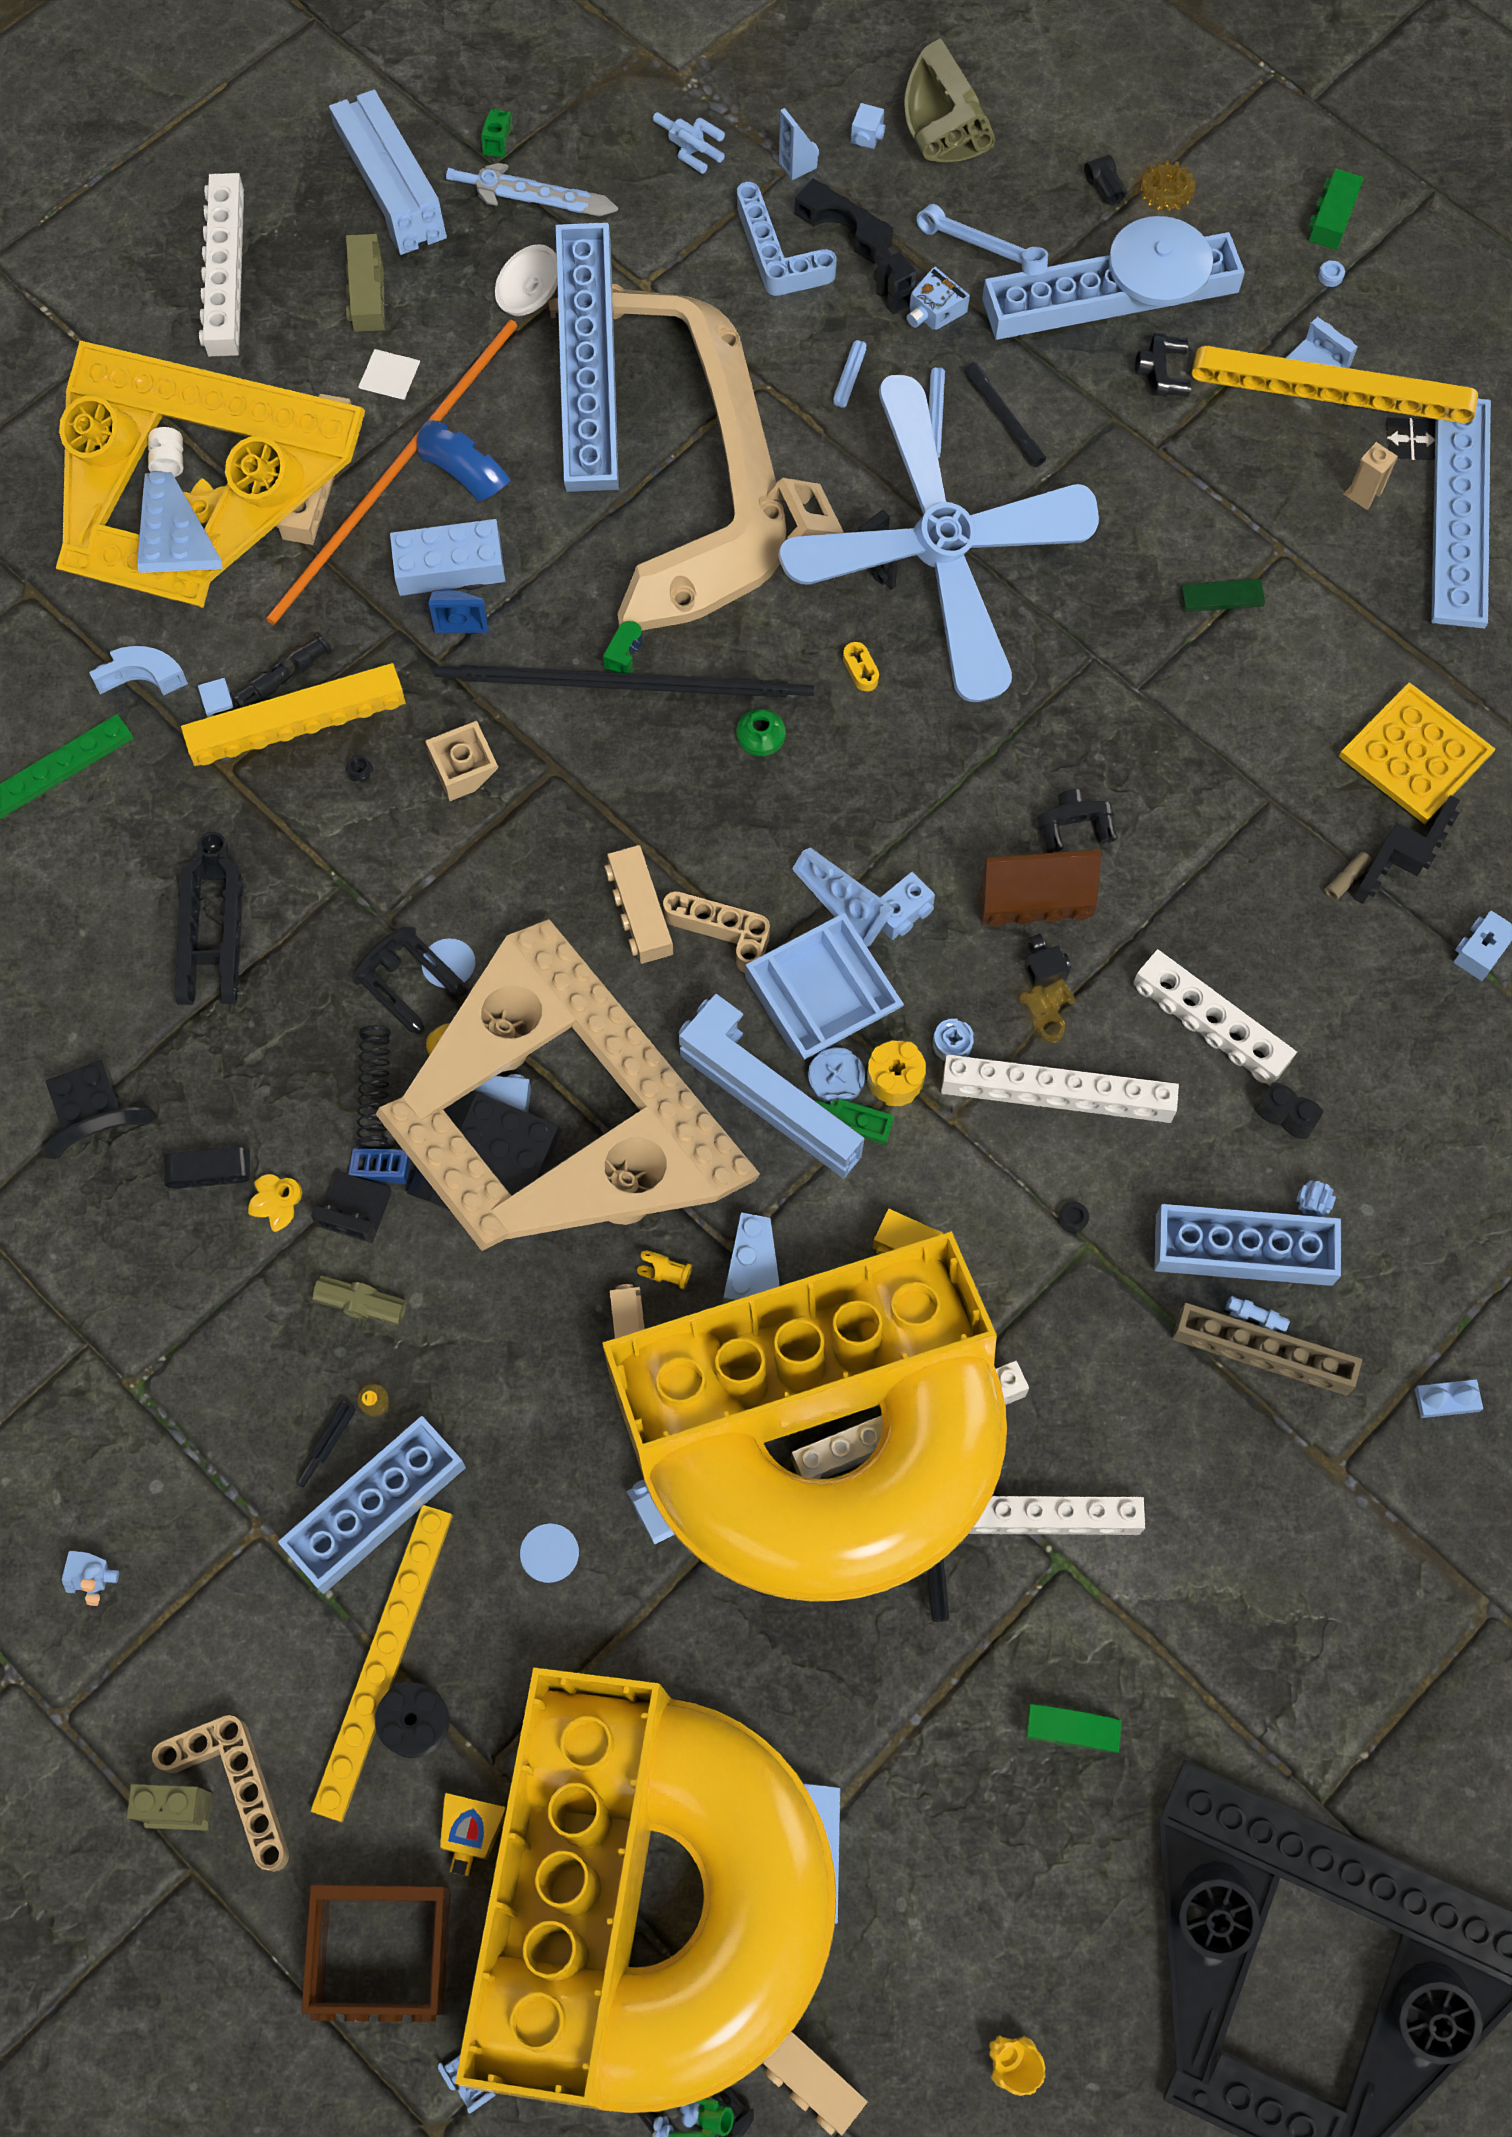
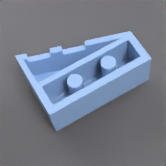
M741 1213L723 1297L724 1304L780 1286L770 1218Z

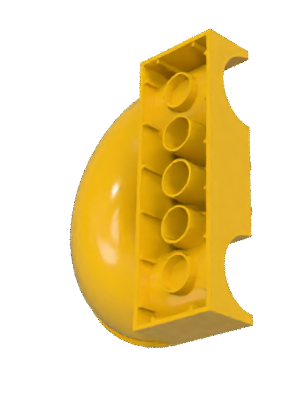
M952 1231L602 1343L609 1376L645 1484L664 1522L678 1540L706 1565L732 1581L761 1593L803 1601H840L869 1596L906 1583L932 1568L966 1538L985 1511L999 1480L1005 1456L1007 1421L1002 1386L994 1366L997 1334ZM878 1405L882 1413V1433L872 1455L857 1469L839 1477L812 1479L794 1474L778 1464L764 1445L765 1442Z
M533 1668L455 2084L478 2091L603 2111L625 2113L658 2112L683 2107L719 2093L754 2071L778 2049L808 2008L821 1981L830 1954L835 1928L837 1901L834 1863L823 1821L809 1792L796 1772L780 1753L751 1729L718 1711L695 1703L671 1699L659 1683ZM651 1831L659 1832L683 1845L695 1860L704 1887L702 1915L690 1940L675 1955L652 1966L629 1967Z

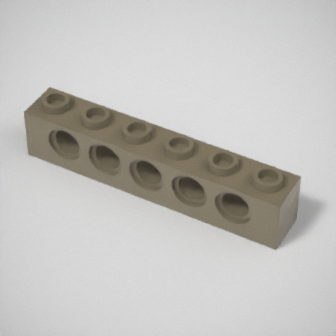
M1185 1303L1179 1312L1172 1337L1174 1341L1345 1396L1356 1387L1362 1363L1361 1358Z

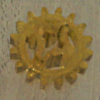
M1166 160L1165 165H1162L1159 161L1156 162L1155 168L1149 166L1148 171L1143 174L1141 191H1144L1143 199L1150 198L1149 205L1158 204V210L1163 206L1166 207L1168 212L1171 211L1173 206L1180 210L1182 204L1187 206L1189 200L1193 199L1196 181L1193 180L1194 173H1187V166L1180 168L1178 161L1174 165H1171L1169 160Z

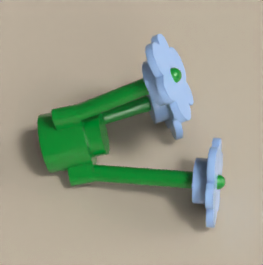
M706 2098L680 2107V2112L683 2114V2125L692 2127L695 2124L703 2128L701 2131L674 2132L673 2127L669 2125L668 2117L663 2116L655 2118L652 2137L727 2136L733 2126L734 2114L731 2108L719 2105L716 2100Z

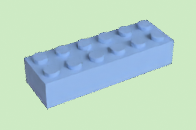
M1161 1204L1156 1213L1154 1271L1333 1286L1341 1276V1219Z
M421 1416L281 1538L278 1543L312 1583L324 1594L466 1467L461 1458L426 1419Z

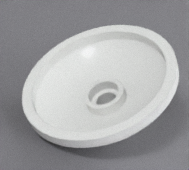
M532 245L513 255L502 268L496 281L495 297L501 309L513 316H523L544 306L553 296L558 286L557 254L548 246Z

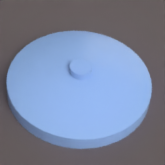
M1164 216L1146 217L1128 224L1114 239L1109 256L1110 272L1118 287L1131 298L1153 306H1174L1193 299L1206 286L1213 266L1212 251L1205 237L1190 224L1179 219Z

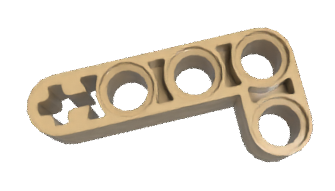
M671 892L665 896L663 900L665 921L678 928L737 944L736 965L741 972L745 973L746 964L765 954L770 934V924L765 916L681 892ZM699 914L709 915V917L704 920L699 919L696 916H698ZM727 921H733L736 923V925L733 927H727L724 925V923ZM753 929H761L763 933L755 935L750 931ZM751 953L755 955V958L747 960L742 956Z

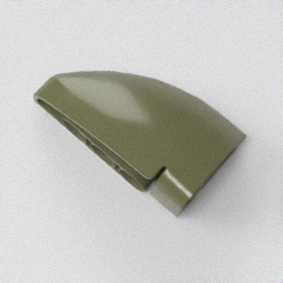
M941 38L926 46L913 67L905 94L906 120L915 143L925 159L936 162L963 161L988 151L995 143V136L987 116L980 107L974 90Z

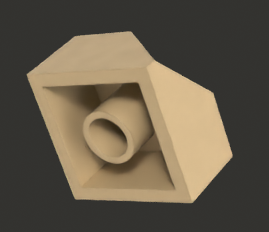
M477 721L425 741L430 760L449 801L475 792L498 769V765Z

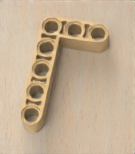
M223 1716L159 1743L153 1750L152 1761L157 1768L169 1773L182 1771L221 1755L256 1864L261 1869L272 1872L279 1871L288 1863L289 1851L245 1722L235 1716ZM236 1723L238 1726L236 1737L232 1740H226L224 1737L226 1727ZM200 1736H206L207 1747L204 1751L196 1753L194 1742ZM174 1748L177 1753L176 1760L171 1765L166 1766L163 1762L164 1754L167 1750ZM240 1754H246L248 1765L245 1769L236 1771L234 1767L235 1759ZM256 1784L259 1791L258 1796L252 1802H247L244 1798V1792L248 1786ZM266 1815L269 1820L268 1828L263 1833L258 1834L254 1828L255 1821L258 1817ZM275 1846L279 1851V1858L274 1864L268 1865L264 1858L265 1852L270 1847Z

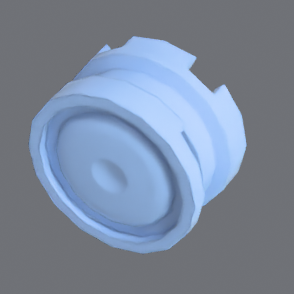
M947 1019L937 1026L932 1040V1048L935 1054L943 1061L946 1060V1055L967 1057L974 1043V1033L966 1022L963 1023L957 1019Z

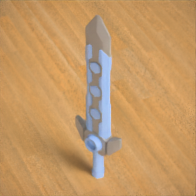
M496 163L485 166V169L483 168L479 171V175L457 171L452 168H448L446 174L447 180L476 185L478 196L490 205H498L496 195L599 217L618 211V207L604 195L503 174L509 168L507 164Z

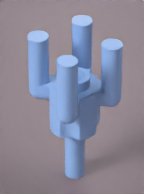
M659 112L654 114L653 121L668 130L669 140L681 147L678 153V158L701 174L706 172L707 165L692 156V153L699 150L719 163L723 161L724 153L703 139L704 131L716 140L722 141L725 136L722 130L702 118H697L692 126L681 118L673 122Z

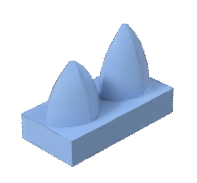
M1477 1379L1421 1385L1415 1388L1421 1418L1473 1413L1483 1410Z

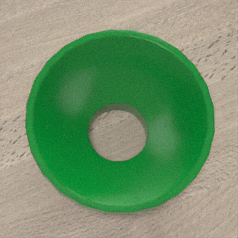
M751 710L739 720L736 728V739L739 746L750 755L768 756L777 752L782 747L785 741V726L782 719L771 710ZM757 720H765L769 727L765 731H757L754 729L753 724Z

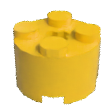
M889 1041L876 1047L869 1059L867 1069V1086L871 1095H875L879 1100L886 1102L888 1106H903L911 1103L920 1093L926 1075V1062L922 1053L912 1042Z

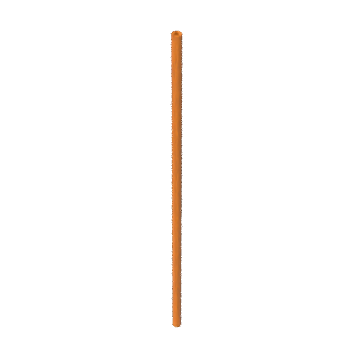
M509 320L428 420L440 422L517 328L515 321ZM419 431L269 613L266 620L270 624H276L417 451Z

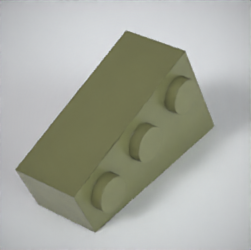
M377 234L346 235L348 261L346 264L347 280L349 279V284H346L347 300H350V305H346L347 320L352 321L354 332L385 330L384 266Z

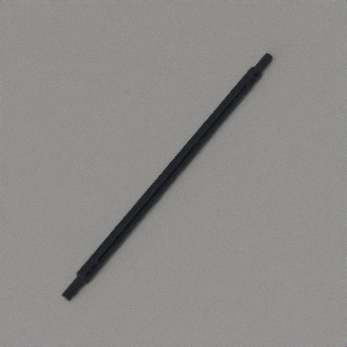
M462 665V667L435 666V677L462 678V681L782 698H787V695L814 696V685L787 684V681Z

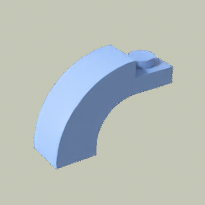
M129 646L111 651L112 662L102 664L89 672L100 694L127 681L138 679L155 684L163 696L188 684L181 667L173 658L160 650L145 646Z

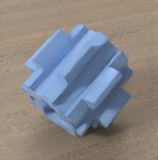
M1308 1181L1299 1191L1296 1200L1297 1203H1300L1298 1209L1308 1216L1324 1217L1333 1208L1336 1199L1335 1196H1332L1334 1190L1328 1184L1321 1183L1320 1181Z

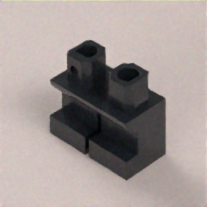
M884 248L874 254V261L878 268L873 273V278L877 282L876 294L888 297L887 308L893 315L910 306L911 294L915 289L916 270L900 251L892 254L888 248Z

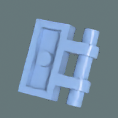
M1233 1296L1228 1298L1224 1310L1230 1312L1229 1317L1245 1322L1250 1320L1257 1323L1260 1327L1279 1333L1282 1331L1286 1332L1290 1321L1279 1316L1280 1313L1262 1309L1246 1299L1241 1300Z

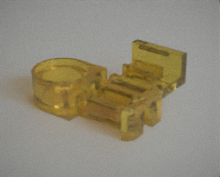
M1063 978L1044 988V993H1042L1043 987L1038 985L1032 989L1030 994L1025 992L1020 996V1004L1024 1002L1027 1004L1036 1019L1034 1020V1027L1041 1038L1048 1043L1060 1041L1065 1034V1023L1058 1012L1060 1010L1059 1006L1066 1002L1074 1005L1076 1002L1075 997ZM1048 1022H1056L1061 1029L1056 1035H1048L1044 1031V1026Z

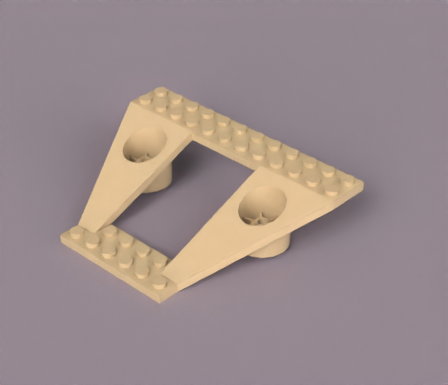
M550 919L506 936L404 1096L379 1107L376 1113L377 1117L482 1251L506 1239L606 1221L628 1225L640 1221L646 1214L716 1202L756 1181L760 1175ZM572 1027L640 1111L511 1196L443 1109L502 1071L516 1069L524 1063L530 1053Z

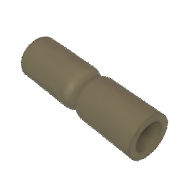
M1360 852L1345 867L1344 871L1324 889L1326 896L1333 901H1337L1351 887L1353 882L1373 864L1372 858L1368 854Z

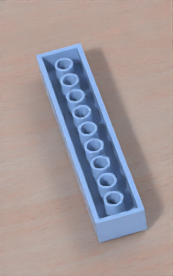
M609 224L556 225L564 483L567 492L619 490Z
M1230 232L1205 237L1213 256L1211 274L1204 289L1193 299L1185 303L1239 293L1245 272ZM1110 255L1047 267V271L1041 275H1028L1024 272L988 278L985 279L982 296L995 340L1167 306L1144 304L1125 294L1115 283L1109 268Z

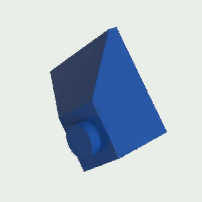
M450 589L432 592L429 599V608L435 633H489L484 599Z

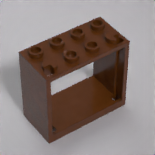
M311 1885L301 2014H311L310 2021H336V2014H344V2021H369V2015L375 2014L378 2015V2022H402L403 2015H412L411 2022H436V2015H444L451 1889L446 1887ZM330 1902L435 1903L429 2004L323 2003Z

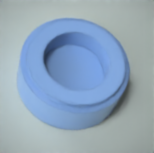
M1326 261L1319 269L1318 279L1325 286H1338L1343 280L1345 269L1337 261Z

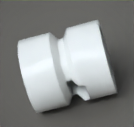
M159 427L150 431L148 435L149 471L172 472L174 477L179 476L183 471L182 434L168 427Z

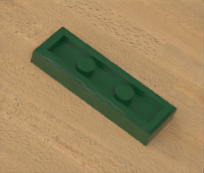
M1261 579L1183 584L1181 587L1184 612L1264 607L1265 604Z

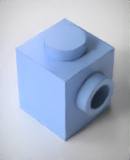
M863 103L860 104L852 124L851 143L872 149L875 148L878 139L882 140L885 132V124H883L884 109Z

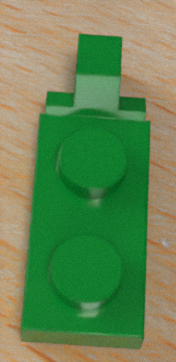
M841 1099L838 1101L831 1100L830 1105L815 1101L864 1137V1139L886 1145L894 1120L893 1115Z

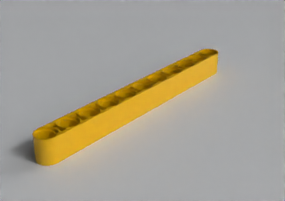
M1203 346L1197 349L1192 368L1193 378L1201 382L1458 423H1468L1475 418L1478 392L1470 387L1210 346Z

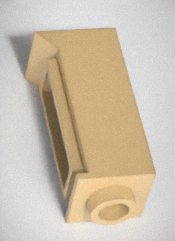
M1375 442L1360 459L1361 463L1354 480L1343 494L1368 510L1375 494L1377 496L1382 494L1398 456Z
M624 1284L617 1286L616 1290H610L615 1339L644 1330L640 1287Z

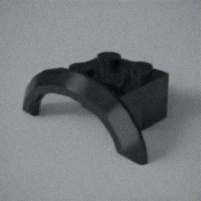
M102 1060L93 1062L45 1080L62 1131L45 1144L43 1153L45 1158L58 1159L69 1146L83 1138L123 1125H147L156 1117V1113L151 1109L141 1107L120 1109L116 1099L118 1094L110 1071Z

